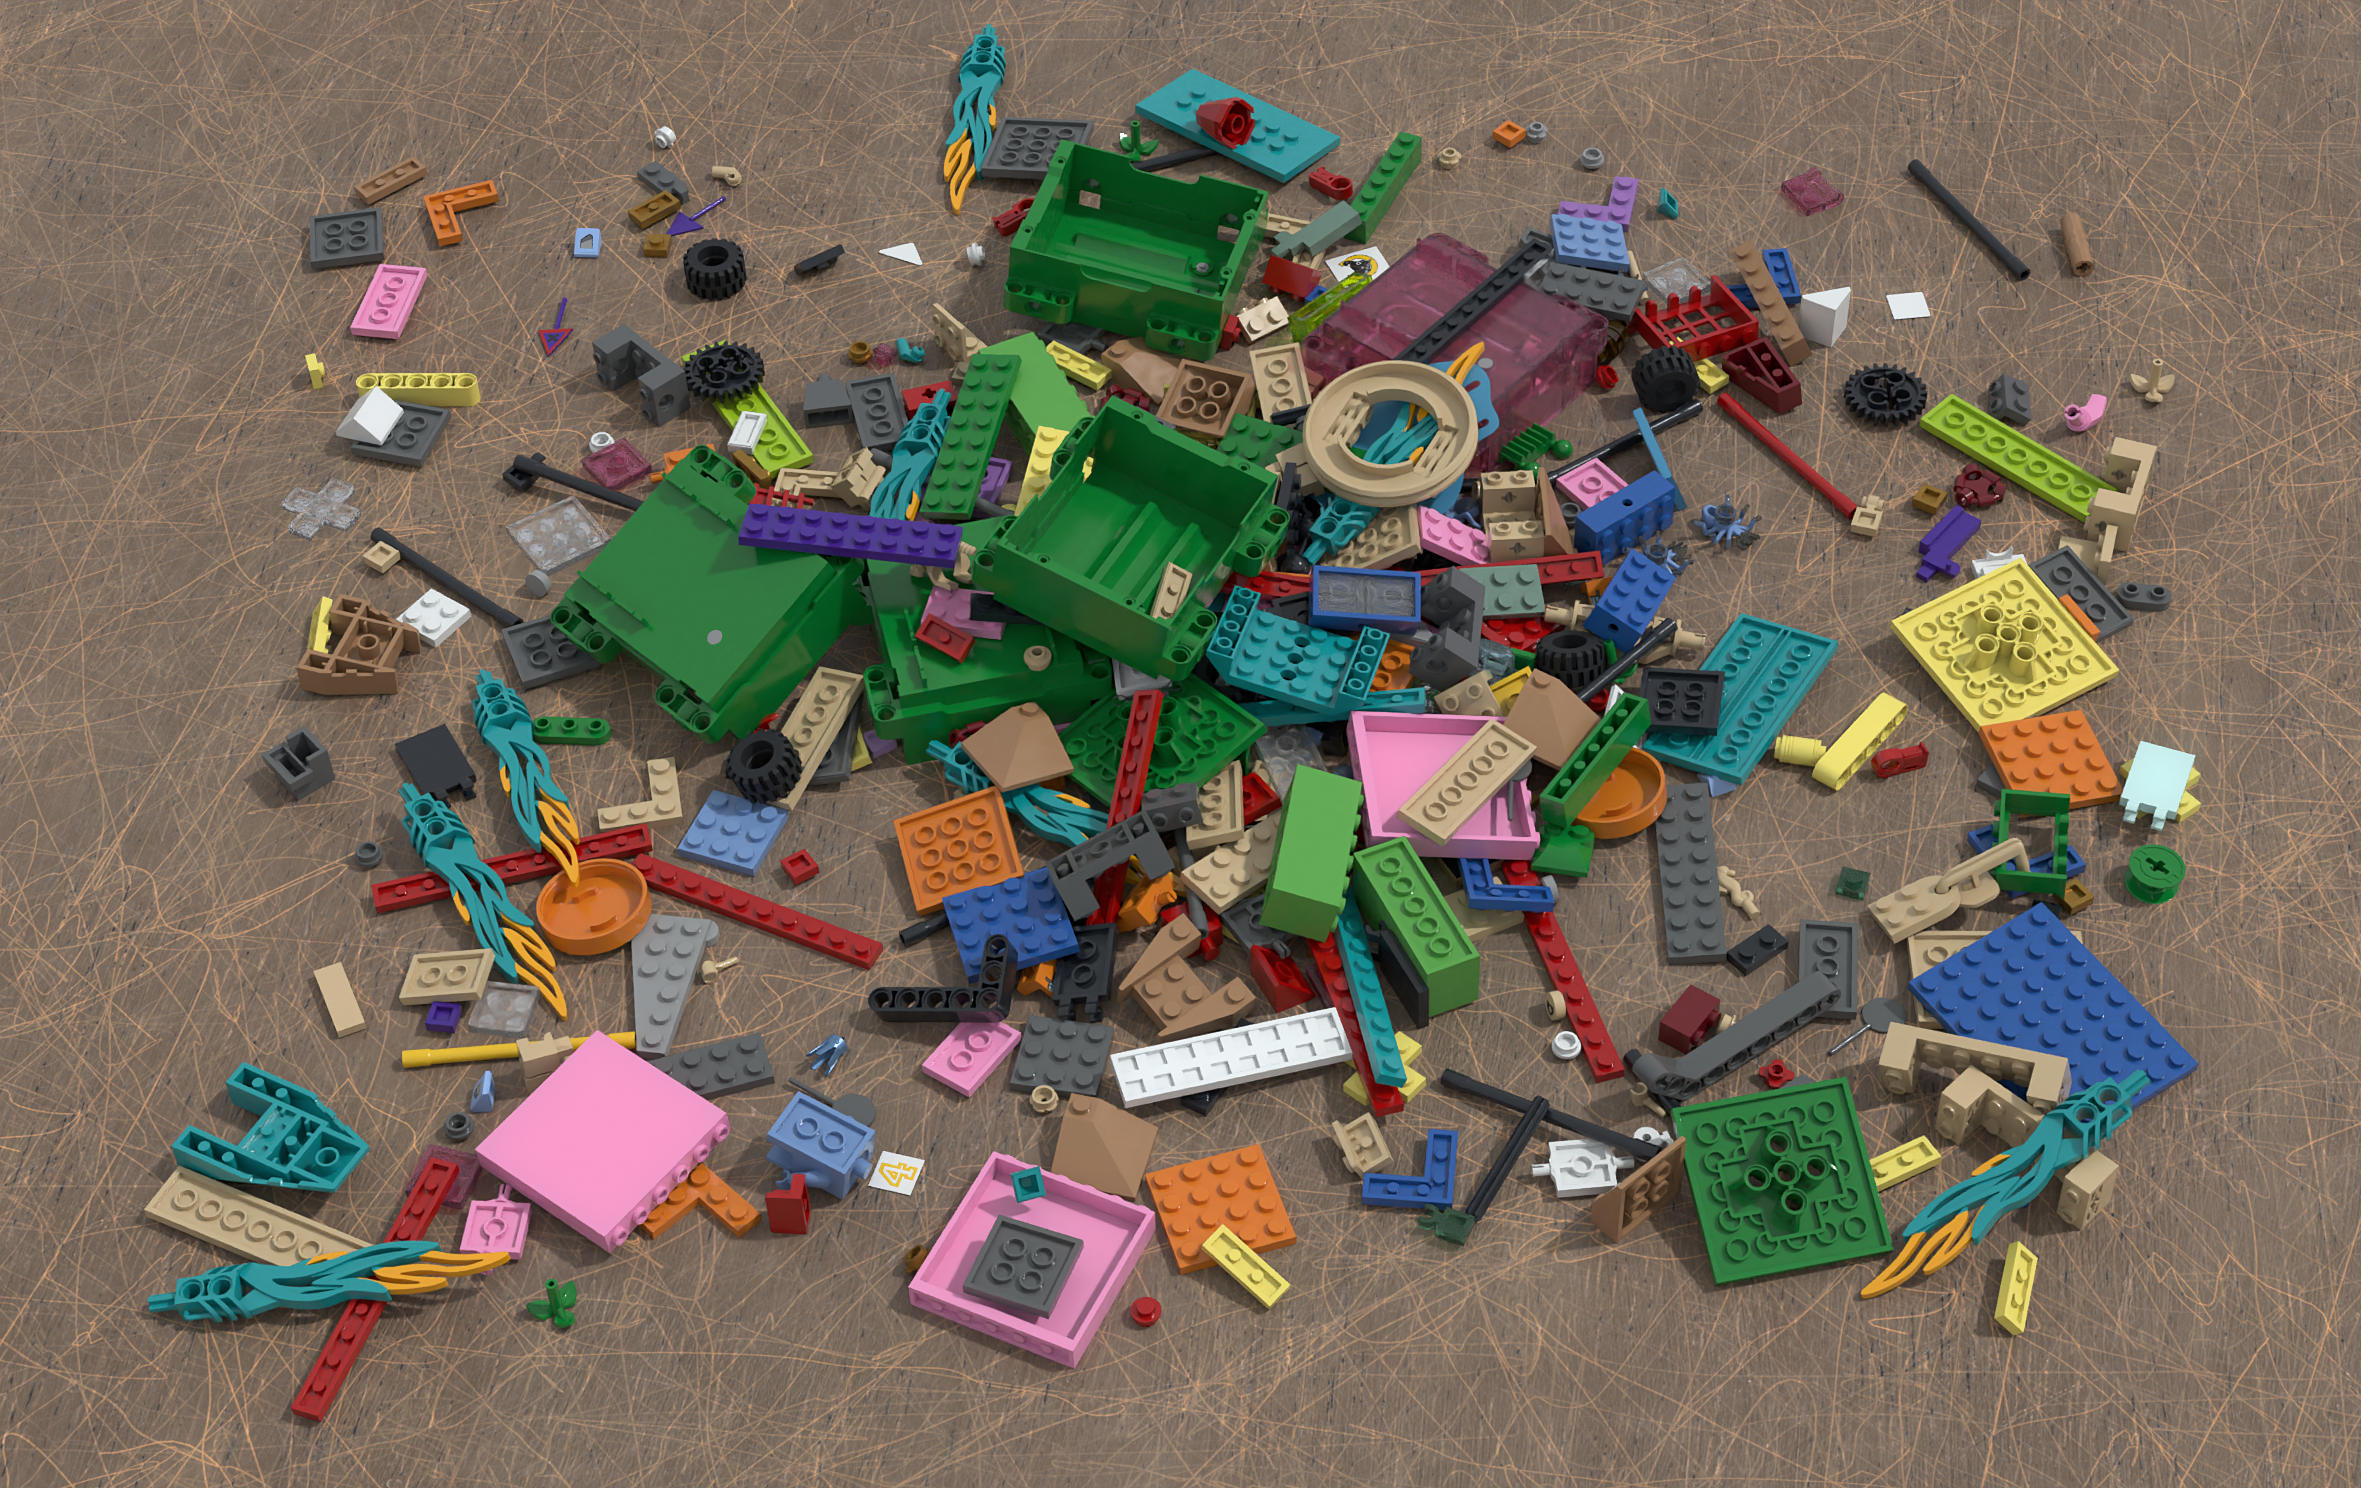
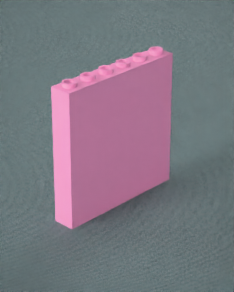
M1351 711L1346 732L1354 780L1362 782L1360 794L1365 796L1360 815L1366 849L1406 836L1417 856L1532 860L1535 849H1538L1540 845V834L1535 831L1536 815L1535 811H1531L1530 807L1531 791L1527 790L1526 787L1527 778L1519 782H1513L1512 821L1507 819V782L1443 847L1397 818L1398 810L1491 718L1503 725L1507 717Z
M596 1030L475 1149L481 1167L506 1184L511 1185L512 1188L611 1253L617 1246L622 1245L626 1241L628 1235L647 1219L649 1213L658 1204L663 1203L667 1199L669 1193L679 1183L686 1180L689 1173L698 1163L703 1162L708 1157L709 1152L719 1142L727 1138L731 1127L726 1112Z
M993 1151L908 1286L910 1303L1075 1369L1156 1230L1155 1212L1146 1206L1132 1204L1124 1201L1117 1195L1103 1193L1090 1185L1079 1184L1069 1180L1064 1175L1050 1173L1041 1167L1046 1196L1017 1203L1010 1173L1037 1167V1165H1029L1016 1160L1010 1155H1003ZM999 1214L1084 1241V1248L1049 1319L963 1293V1284Z

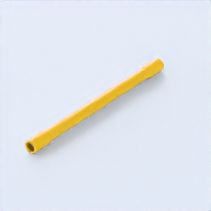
M635 1031L606 1035L626 1049H637ZM589 1037L569 1038L573 1052ZM516 1043L402 1051L404 1068L519 1057Z

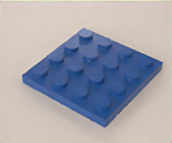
M1047 867L1025 873L1024 878H1008L1001 884L981 886L942 898L969 984L979 982L984 945L986 940L994 934L1006 936L1018 952L1016 970L1080 952L1061 895ZM1005 948L1000 950L998 954H1001Z

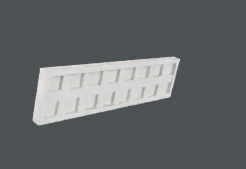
M1336 1007L1110 1055V1063L1125 1108L1352 1060V1050Z

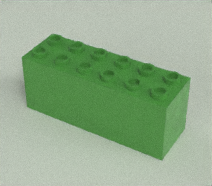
M1034 332L978 350V354L1020 355L1022 363L1003 420L1029 459L1039 426L1070 432L1081 418H1095L1094 415L1091 416L1088 412L1085 401L1079 399L1074 385L1068 383L1065 372L1057 367L1054 356L1048 354L1043 340H1039Z
M1297 764L1283 801L1259 921L1260 925L1324 943L1329 932H1335L1339 918L1336 915H1342L1346 898H1342V893H1346L1350 877H1346V872H1350L1354 858L1349 853L1354 851L1357 836L1353 833V831H1357L1361 815L1357 814V810H1361L1365 797L1363 794H1360L1362 782Z
M1406 836L1353 853V893L1356 903L1373 931H1380L1379 921L1383 920L1387 925V929L1392 930L1429 988V1017L1478 1000L1480 955Z

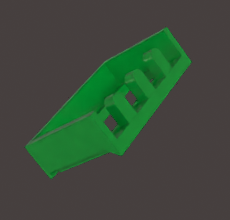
M2012 789L2001 790V799L1995 800L1994 816L1999 817V821L1993 822L1992 837L1998 838V842H1992V848L2008 840L2010 813L2055 817L2052 874L2006 870V861L1990 869V875L1998 883L2000 890L2056 894L2064 900L2067 880L2066 856L2070 794Z

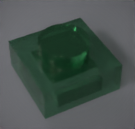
M1843 867L1836 887V894L1863 901L1871 873Z

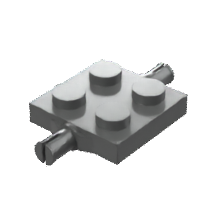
M1036 318L1037 322L1045 325L1038 333V339L1043 340L1047 346L1054 340L1082 355L1091 348H1095L1102 353L1109 348L1108 343L1099 340L1107 333V330H1103V328H1095L1072 321L1066 324H1057Z
M1265 893L1258 897H1245L1237 902L1234 908L1221 914V922L1249 956L1250 947L1253 944L1268 949L1274 948L1282 959L1290 955L1291 950L1284 944V941L1297 935L1259 924Z

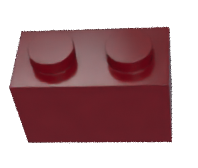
M1690 984L1660 1021L1658 1040L1686 1055L1695 1046H1701L1710 1028L1714 1029L1721 1019L1722 1014L1719 1012L1720 999Z

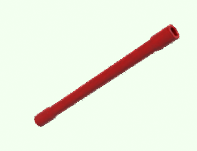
M1723 393L1717 399L1719 407L1739 421L1830 500L1849 520H1853L1858 506L1852 500L1834 488L1745 411L1742 405L1728 393Z

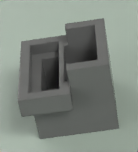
M305 726L286 736L287 743L284 741L261 754L264 763L275 773V777L298 801L335 780L327 749Z

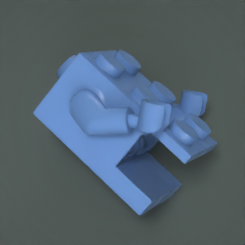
M798 1091L767 1133V1141L773 1143L774 1146L766 1155V1160L785 1169L781 1173L784 1180H777L775 1182L780 1190H790L793 1174H805L807 1187L821 1188L843 1200L858 1177L865 1180L872 1169L873 1164L870 1163V1160L873 1157L876 1131L857 1122L852 1116L844 1115Z

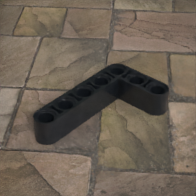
M994 934L986 940L984 945L978 987H879L869 994L868 1005L885 1022H1001L1006 1019L1010 1012L1018 952L1006 936ZM1005 948L1001 954H998L1000 950ZM998 975H1001L998 980L993 981ZM888 1002L886 1006L881 1008L884 1003ZM915 1002L913 1006L908 1008L911 1003ZM942 1002L939 1007L935 1008L938 1003ZM969 1002L966 1007L962 1008L965 1003ZM997 1002L994 1007L989 1008L992 1003Z

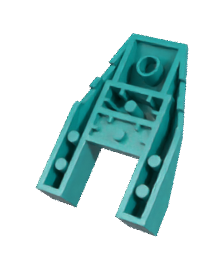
M242 1062L225 1082L234 1105L261 1116L242 1141L236 1146L188 1125L171 1145L178 1166L211 1179L335 1193L370 1150L369 1145L348 1125L345 1126L337 1118L336 1113L330 1107L327 1108L314 1092L245 1062Z

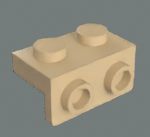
M1277 296L1270 300L1264 298L1258 301L1254 308L1248 310L1246 307L1235 314V316L1239 317L1237 327L1241 328V332L1249 344L1292 322Z
M1369 1112L1344 1127L1338 1120L1332 1123L1336 1132L1333 1135V1139L1339 1149L1344 1150L1346 1156L1343 1157V1161L1351 1173L1356 1172L1364 1179V1173H1377L1394 1162L1378 1125Z

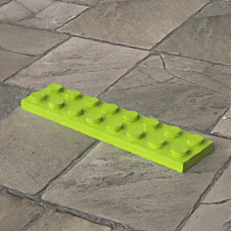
M726 340L718 342V344L723 345L724 341ZM696 351L682 356V363L685 368V361H690V355H697ZM759 383V389H752V395L744 393V399L742 400L734 397V402L725 399V402L721 404L720 399H716L712 403L732 432L742 411L767 415V423L753 455H749L755 459L762 469L769 471L772 479L778 477L780 468L798 469L814 462L811 451Z
M1950 394L1920 419L1919 426L2084 523L2086 517H2091L2092 514L2087 512L2090 498H2096L2099 488L2118 492V489L1953 394Z

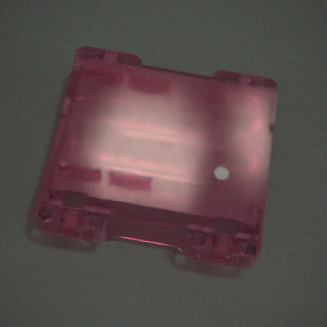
M1434 233L1432 235L1429 234L1423 240L1418 238L1415 247L1346 303L1344 300H1341L1340 308L1302 340L1303 364L1308 369L1327 378L1329 384L1335 378L1354 368L1374 362L1390 361L1497 269L1489 265V259L1485 254L1446 234ZM1522 283L1428 364L1455 361L1472 346L1484 342L1485 350L1475 364L1485 371L1490 380L1491 403L1498 415L1499 426L1494 433L1477 443L1475 454L1469 464L1470 466L1482 473L1493 472L1502 464L1498 462L1502 445L1507 446L1509 440L1513 441L1514 437H1519L1522 431L1526 432L1527 427L1532 428L1534 422L1542 427L1547 425L1596 382L1597 353L1606 346L1608 336V320L1604 316L1563 295L1553 294L1548 296ZM1474 381L1464 387L1466 392H1470L1477 388L1480 382ZM1483 419L1478 422V430L1486 426L1489 420Z

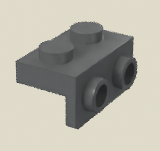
M2003 373L1988 388L1990 416L1998 421L2003 416H2006L2025 426L2031 420L2028 385L2022 380H2017Z
M1197 782L1190 784L1180 783L1175 787L1162 790L1153 789L1143 794L1142 810H1146L1158 833L1203 822L1199 807Z

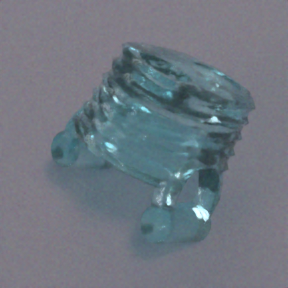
M1480 639L1478 668L1468 674L1467 677L1470 678L1483 670L1489 671L1493 678L1487 681L1490 686L1514 674V652L1511 648L1498 642Z

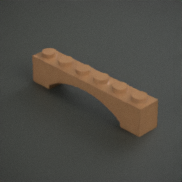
M1752 239L1731 249L1730 253L1790 367L1812 356L1813 354Z

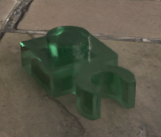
M1425 1204L1424 1214L1431 1216V1218H1424L1422 1216L1418 1218V1226L1424 1230L1436 1229L1435 1237L1463 1247L1475 1225L1474 1216L1449 1207L1446 1208L1444 1213H1441L1437 1207L1431 1204Z

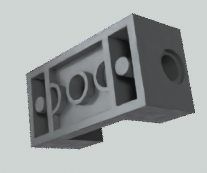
M622 324L592 342L593 358L598 371L596 376L600 383L606 384L615 391L633 379L638 378V393L643 400L642 414L648 421H652L658 427H661L691 408L685 371L628 326Z
M1454 566L1438 574L1427 585L1421 586V615L1440 627L1438 633L1433 634L1426 644L1416 646L1411 651L1409 657V673L1440 692L1445 691L1476 670L1479 660L1485 586Z
M1145 809L1045 862L1059 894L1075 921L1091 916L1096 909L1100 908L1087 879L1098 877L1104 873L1105 869L1115 864L1126 862L1131 855L1136 853L1150 881L1154 878L1164 877L1171 869L1175 868L1164 843Z

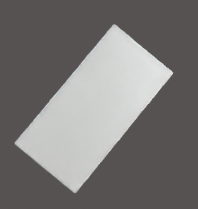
M742 411L727 444L728 451L735 452L741 449L746 454L753 455L767 423V415Z

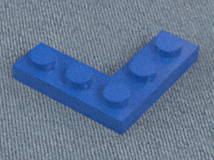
M1787 248L1763 250V262L1786 305L1801 303L1800 289ZM1747 284L1726 286L1746 308L1759 307Z
M1993 824L1969 832L1967 841L1979 855L1991 849L1992 842H1998V838L1992 837ZM2071 845L2068 846L2066 856L2067 878L2085 872L2086 867L2085 862ZM2053 852L2028 860L2031 872L2052 874ZM2014 858L2007 861L2006 870H2017ZM2005 890L2010 898L2028 893Z
M1457 858L1468 908L1476 910L1497 909L1507 912L1515 910L1531 911L1534 913L1553 912L1554 899L1550 887L1494 884L1488 858Z
M1428 1129L1424 1177L1364 1173L1362 1204L1452 1211L1458 1131Z

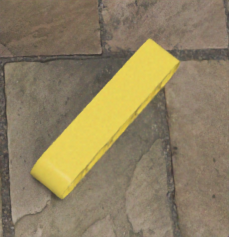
M368 373L359 376L356 380L359 397H362L373 387L377 386L393 400L432 407H469L476 405L481 400L477 378L471 373Z
M1884 692L1881 693L1820 758L1814 767L1812 778L1836 791L1840 790L1901 724L1907 714L1908 705Z

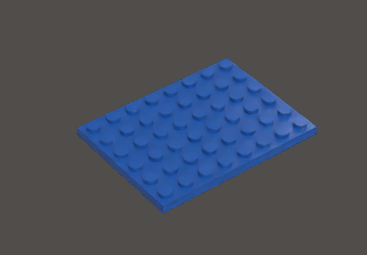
M2042 902L1912 979L1907 986V989L1949 1034L2068 1058L2072 1079L2068 1097L2073 1093L2085 1091L2094 1083L2103 1082L2109 1077L2119 1084L2139 1069L2146 1073L2151 1082L2131 1097L2132 1110L2196 1071L2199 1065ZM2005 1079L1996 1081L2028 1103L2026 1095L2029 1087H2022L2013 1081ZM2110 1100L2104 1102L2103 1104L2112 1105L2115 1103V1101ZM2083 1119V1120H2081L2080 1122H2081V1123H2089V1122H2091L2092 1120H2091V1119Z

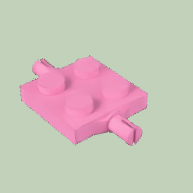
M504 1184L500 1185L497 1199L489 1201L472 1200L460 1246V1253L478 1254L506 1251L511 1259L521 1260L533 1211L531 1203H516L509 1200L512 1186L506 1184V1187ZM490 1269V1270H487V1271H484V1272H481V1273L484 1274V1275H486V1272H487L488 1275H491L492 1272H493V1269Z

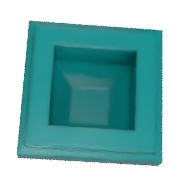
M1661 188L1656 211L1676 219L1678 218V201L1666 189Z
M1040 1166L1010 1173L1017 1203L1046 1196Z

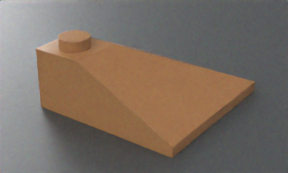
M1141 336L1117 341L1101 354L1102 365L1112 370L1111 381L1125 389L1132 388L1143 393L1144 397L1150 398V403L1158 408L1164 399V384H1171L1182 359L1203 363L1196 359L1151 348L1146 345L1145 338Z
M1182 359L1156 416L1176 426V428L1224 439L1236 413L1245 415L1256 395L1257 390L1252 375Z
M1539 467L1534 512L1536 521H1542L1545 537L1544 557L1578 553L1577 548H1572L1570 533L1545 468Z
M1534 669L1522 687L1503 726L1537 746L1536 753L1532 757L1533 759L1560 771L1602 719L1559 679Z
M1035 702L1025 703L1008 709L961 742V748L1001 792L1074 773V767L1049 716Z
M1071 1093L1063 1116L1051 1173L1064 1175L1071 1181L1082 1185H1090L1096 1190L1109 1195H1117L1125 1200L1136 1201L1159 1129L1100 1098Z
M1683 1136L1679 1137L1607 1193L1599 1194L1591 1205V1222L1615 1243H1618L1681 1193L1686 1139Z

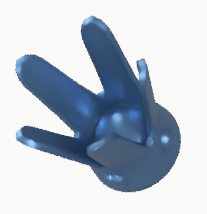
M832 1034L821 1043V1046L807 1053V1057L813 1054L819 1055L812 1063L811 1069H818L829 1059L828 1067L825 1071V1076L827 1077L838 1058L848 1050L844 1041L845 1038Z

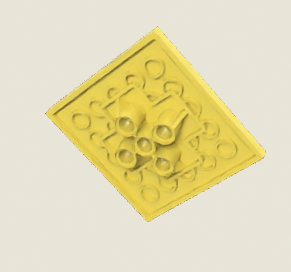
M2021 557L1892 620L1890 624L1892 631L1977 732H1979L1981 726L2027 719L2034 716L2038 717L2117 677L2119 672L2115 664Z

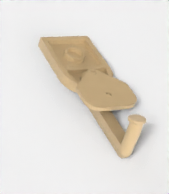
M2011 838L1951 868L1944 876L1935 875L1919 879L1867 905L1869 912L1895 944L1947 918L1958 907L1977 908L1995 899L2000 893L1998 883L1987 872L1988 870L2014 858L2016 871L2031 872L2023 843L2018 838Z

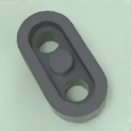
M2132 582L2121 584L2116 595L2117 601L2125 608L2156 612L2168 609L2172 597L2171 592L2163 586Z

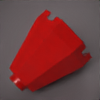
M1238 97L1210 101L1199 106L1196 112V122L1222 145L1229 149L1238 148L1236 145H1244L1248 142L1255 127V119H1251V113H1254V108Z

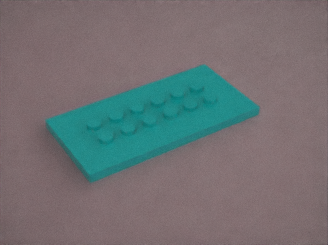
M1195 69L1189 70L1135 105L1136 114L1282 183H1285L1340 145L1339 136ZM1238 97L1254 108V113H1251V119H1255V127L1246 144L1236 145L1238 148L1229 149L1197 124L1196 112L1199 106L1206 102Z
M1740 613L1699 669L1725 671L1717 736L1653 732L1643 745L1642 750L1657 760L1705 775L1716 776L1721 780L1742 786L1837 652L1838 641Z

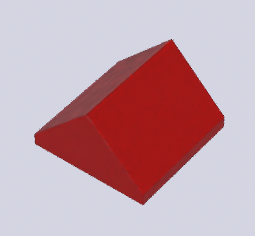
M1255 944L1250 947L1251 975L1276 1014L1310 1001L1316 996L1290 955L1282 959L1274 950Z

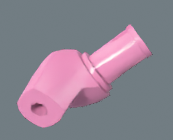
M2092 394L2087 405L2079 408L2076 404L2068 405L2064 410L2067 413L2064 414L2067 418V426L2075 432H2083L2095 426L2103 418L2107 398L2102 395Z

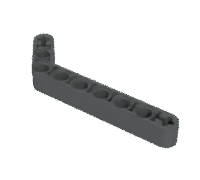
M1816 971L1681 1059L1675 1060L1647 1053L1635 1062L1632 1070L1651 1092L1680 1100H1688L1831 1008L1839 1000L1841 991L1821 971Z

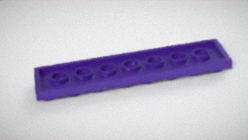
M749 503L738 541L739 545L954 569L963 537V527L950 524L942 525L923 521L915 522L895 518L887 519L868 515L860 516Z

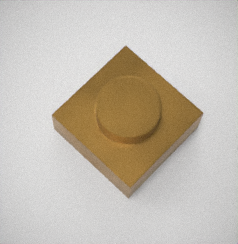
M647 234L643 247L644 257H668L672 244L671 235Z
M1924 483L1914 496L1912 506L1936 515L1946 502L1948 492Z
M2077 878L2066 883L2064 900L2056 894L2052 896L2070 915L2093 904L2094 895Z

